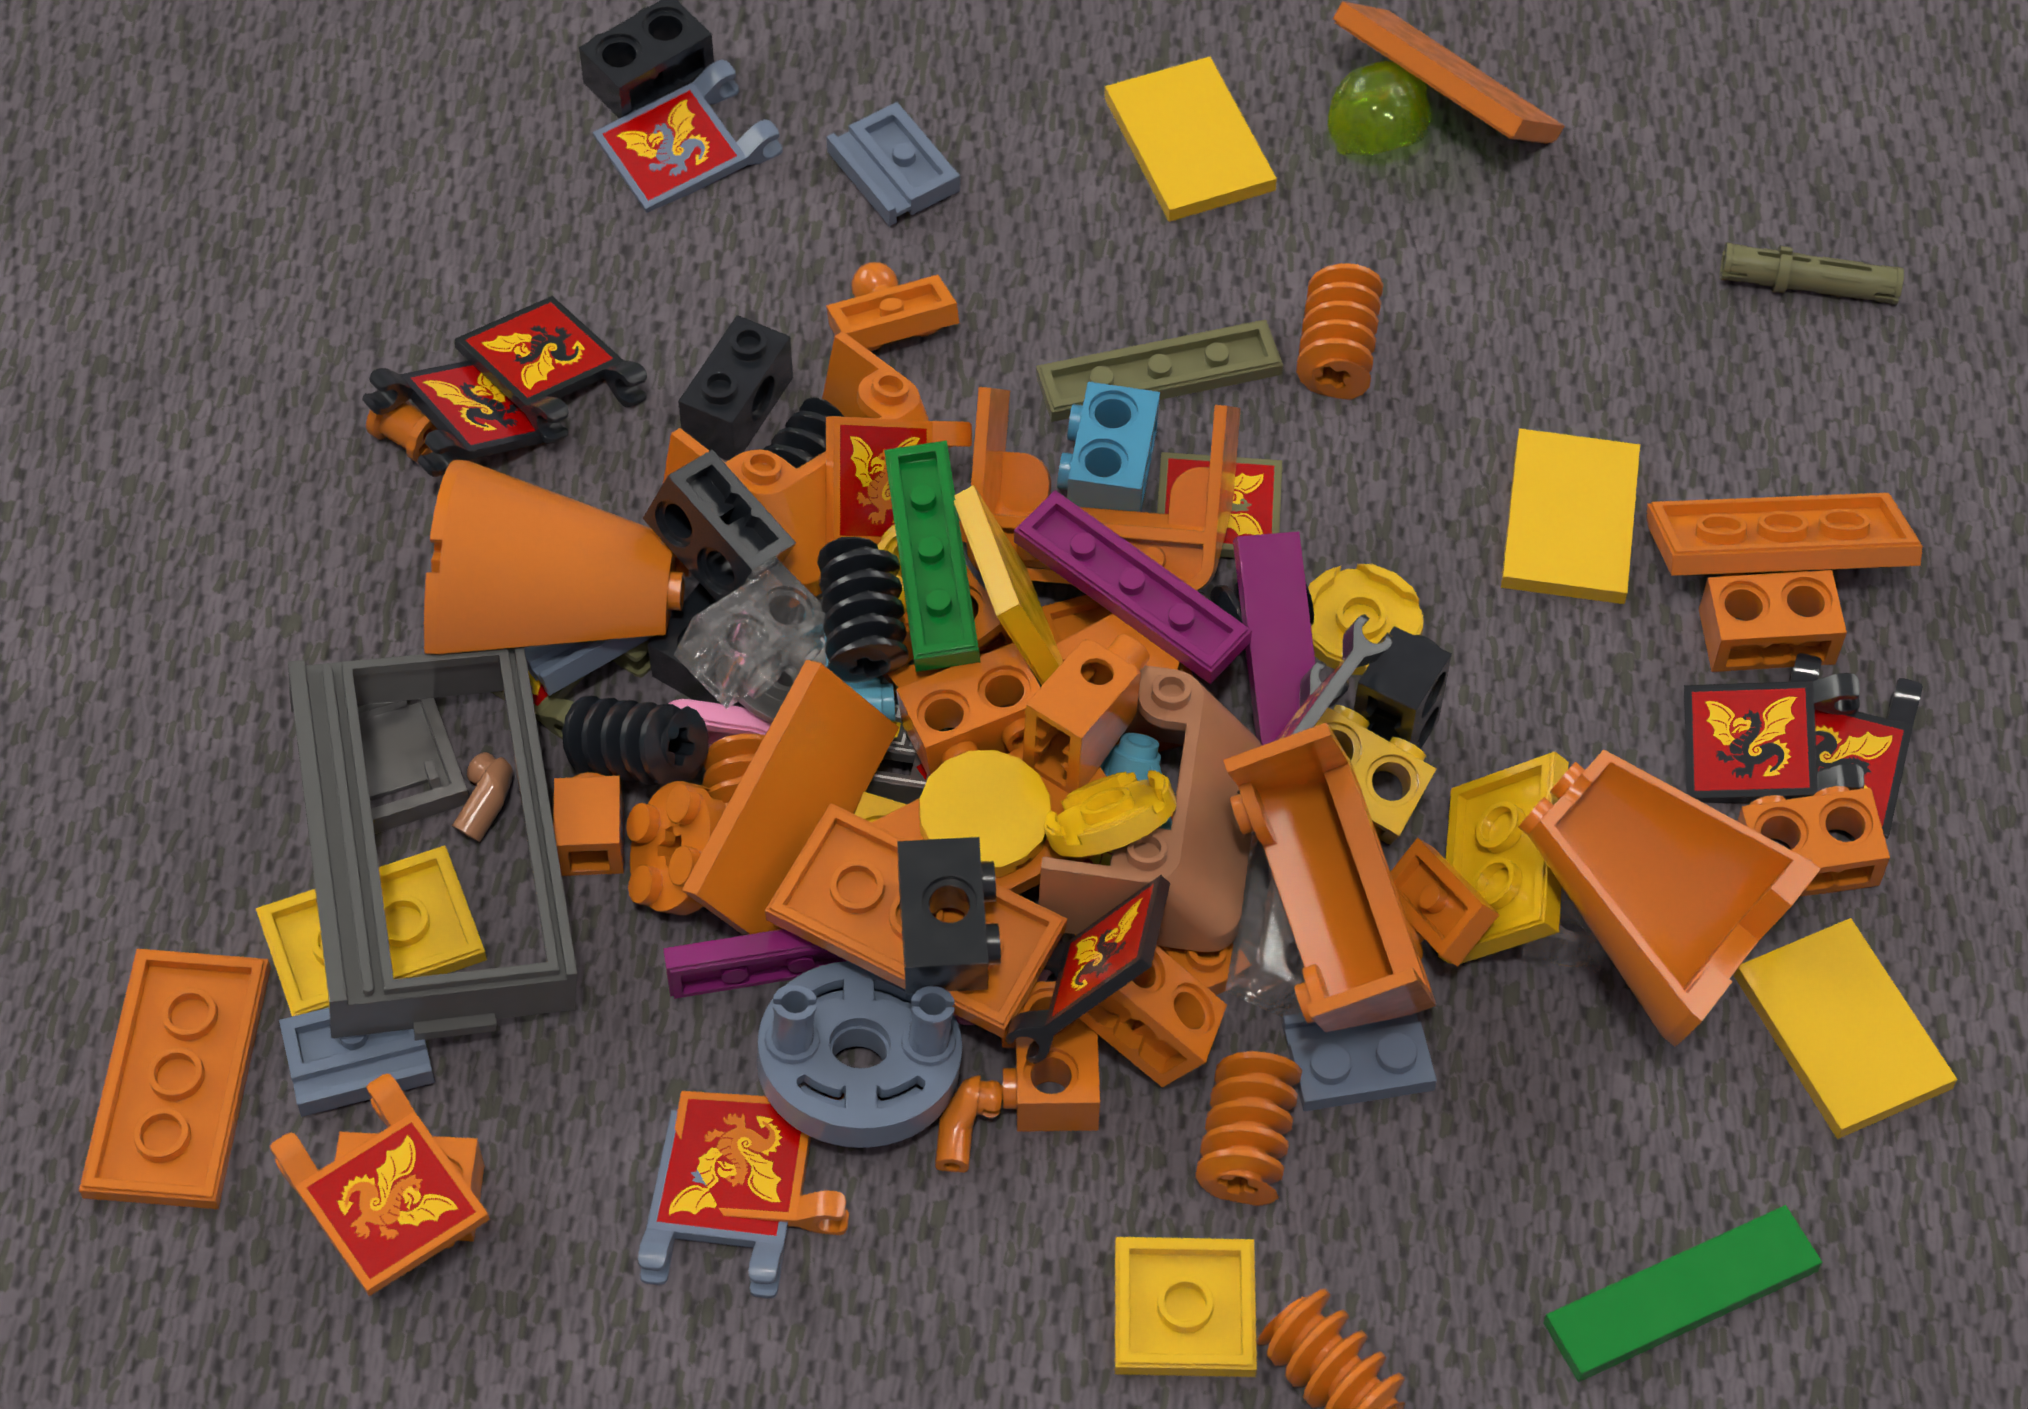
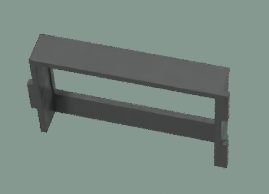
M524 647L446 654H418L305 665L304 660L288 661L291 712H294L327 981L331 1039L413 1029L415 1041L496 1031V1019L575 1010L577 968ZM504 691L546 962L394 980L357 705Z

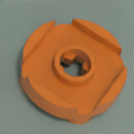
M675 781L660 788L651 797L648 804L638 803L632 808L627 819L626 831L629 839L632 840L630 850L631 877L628 884V892L633 902L649 906L659 912L682 916L692 914L703 907L684 893L682 888L726 809L722 800L711 798L708 793L711 789L689 782Z

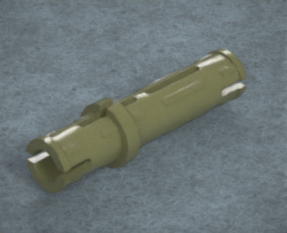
M1726 242L1721 257L1719 279L1772 287V292L1784 294L1786 289L1803 290L1897 305L1903 287L1904 268L1866 264L1864 262L1830 257L1810 256L1795 253L1790 246L1780 245L1777 250Z

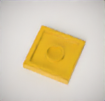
M1115 1237V1374L1256 1377L1254 1239Z

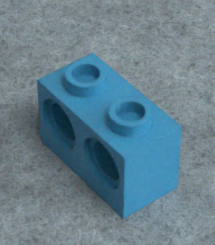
M1095 382L1087 383L1083 405L1072 404L1069 417L1067 440L1076 441L1073 454L1063 452L1059 465L1057 489L1067 490V499L1078 507L1142 511L1158 427L1160 392Z

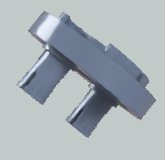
M849 961L819 966L797 976L778 989L761 1020L758 1034L757 1071L764 1094L778 1114L788 1123L808 1136L830 1144L857 1148L877 1147L900 1142L914 1136L931 1125L943 1113L957 1087L962 1057V1039L958 1022L954 1016L955 1007H952L955 1002L953 996L947 990L936 986L923 987L916 991L915 994H906L905 989ZM861 1046L876 1052L883 1061L869 1068H854L840 1062L835 1055L845 1048ZM805 1082L812 1088L834 1097H841L842 1093H844V1098L841 1100L831 1099L814 1092L805 1085L801 1088L798 1085ZM916 1083L923 1087L922 1091L915 1087L907 1093L889 1100L881 1101L877 1099L878 1096L885 1098L901 1093Z

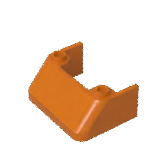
M842 331L834 336L822 399L835 406L845 417L929 421L918 389L910 380ZM681 428L675 430L670 435L663 483L668 475L709 452L707 448ZM761 449L742 452L724 462L796 542L770 584L764 588L774 596L791 602L808 601L822 593L819 586L821 572L817 563V557L820 550L827 545L826 451L797 469L782 457L768 450Z
M979 387L971 486H975L1028 570L1031 581L1071 584L1014 543V530L1051 494V477L1047 467L1039 458L1027 453L1006 452L1010 390ZM1215 405L1210 468H1192L1177 478L1171 489L1169 514L1088 507L1080 508L1196 591L1201 590L1215 576L1233 505L1241 408ZM967 539L966 548L969 560L971 561L973 566L979 571L978 565L976 563L975 557L973 555L972 549Z
M1328 723L1317 725L1224 759L1227 773L1237 784L1240 794L1230 797L1236 820L1243 835L1255 831L1259 842L1264 847L1304 964L1302 972L1305 982L1294 985V989L1307 1024L1316 1022L1326 1033L1408 1016L1435 1007L1436 1002L1357 776L1348 756Z

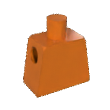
M1125 634L1118 635L1108 649L1093 640H1082L1026 703L1023 761L1041 777L1067 793H1071L1088 784L1128 728L1137 712L1141 678L1140 671L1150 659L1147 649L1138 640Z

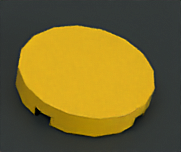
M1357 564L1356 569H1345L1342 571L1341 566L1326 570L1308 586L1314 608V624L1311 626L1314 656L1330 668L1335 669L1343 661V635L1349 626L1361 615L1365 614L1370 618L1362 627V632L1365 638L1372 643L1377 644L1387 632L1390 633L1394 626L1412 635H1422L1423 615L1419 607L1420 600L1414 588L1395 572L1374 564ZM1369 664L1356 668L1352 675H1363Z
M997 750L968 751L946 760L928 777L919 799L920 833L924 840L979 837L981 861H994L995 877H1002L1016 871L1017 866L1025 863L1030 857L1032 860L1042 851L1047 838L1044 831V820L1051 810L1050 794L1040 775L1020 758Z
M1154 770L1148 771V780H1137L1134 772H1120L1094 780L1072 791L1067 795V798L1061 801L1064 809L1063 812L1057 816L1056 812L1050 810L1045 817L1044 831L1052 850L1060 856L1083 857L1097 855L1126 846L1150 834L1164 824L1176 810V796L1169 778Z

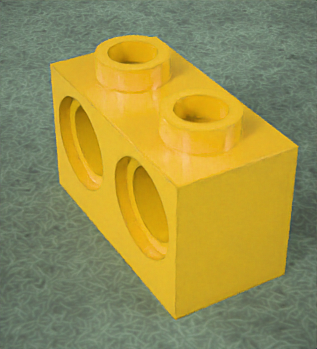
M1335 705L1333 710L1328 707L1315 726L1328 723L1353 766L1379 840L1390 845L1403 831L1436 768L1424 762L1426 754L1414 744L1398 737H1392L1389 742L1367 729L1369 726L1368 720L1354 710L1342 705ZM1379 771H1387L1394 774L1402 785L1401 799L1389 801L1381 798L1373 788V774Z

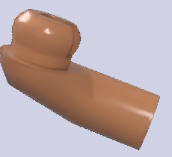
M487 752L476 755L468 766L467 778L476 787L452 824L453 828L479 843L500 812L513 779V769L509 762L503 757L496 759Z

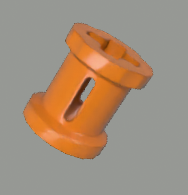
M409 400L383 415H377L370 409L366 420V429L370 435L377 439H385L387 437L405 448L407 457L418 463L419 456L432 453V450L425 444V438L429 432L438 429Z

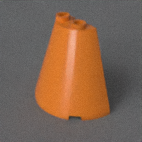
M453 460L443 476L431 526L430 541L434 543V553L431 559L432 572H426L424 653L446 654L666 635L672 610L682 611L685 577L690 578L691 572L650 527L474 462Z
M1603 749L1586 770L1575 761L1550 791L1558 799L1557 803L1553 805L1543 797L1518 828L1529 836L1661 1036L1675 1047L1703 1021L1733 982L1730 980V977L1759 940L1795 903L1820 871V868L1807 858Z

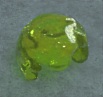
M1389 61L1371 63L1350 72L1336 87L1328 113V132L1336 145V150L1342 155L1355 154L1364 156L1412 146L1422 141L1428 133L1431 119V107L1427 100V86L1422 80L1404 68Z

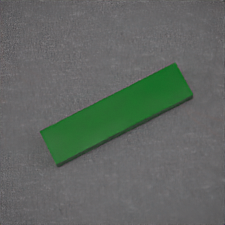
M947 440L884 450L916 672L981 662L959 517L954 504L956 499L954 497L955 491Z
M1784 1205L1546 1314L1543 1324L1576 1380L1581 1382L1818 1272L1823 1262L1788 1207Z

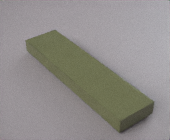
M1266 319L1036 366V377L1051 422L1069 419L1072 404L1083 405L1088 382L1160 392V400L1275 377L1282 375L1283 363Z

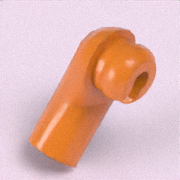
M980 1075L963 1080L940 1117L935 1168L939 1171L962 1173L968 1171L976 1114L993 1118L1000 1113L1003 1086L1000 1082L996 1080L983 1081Z

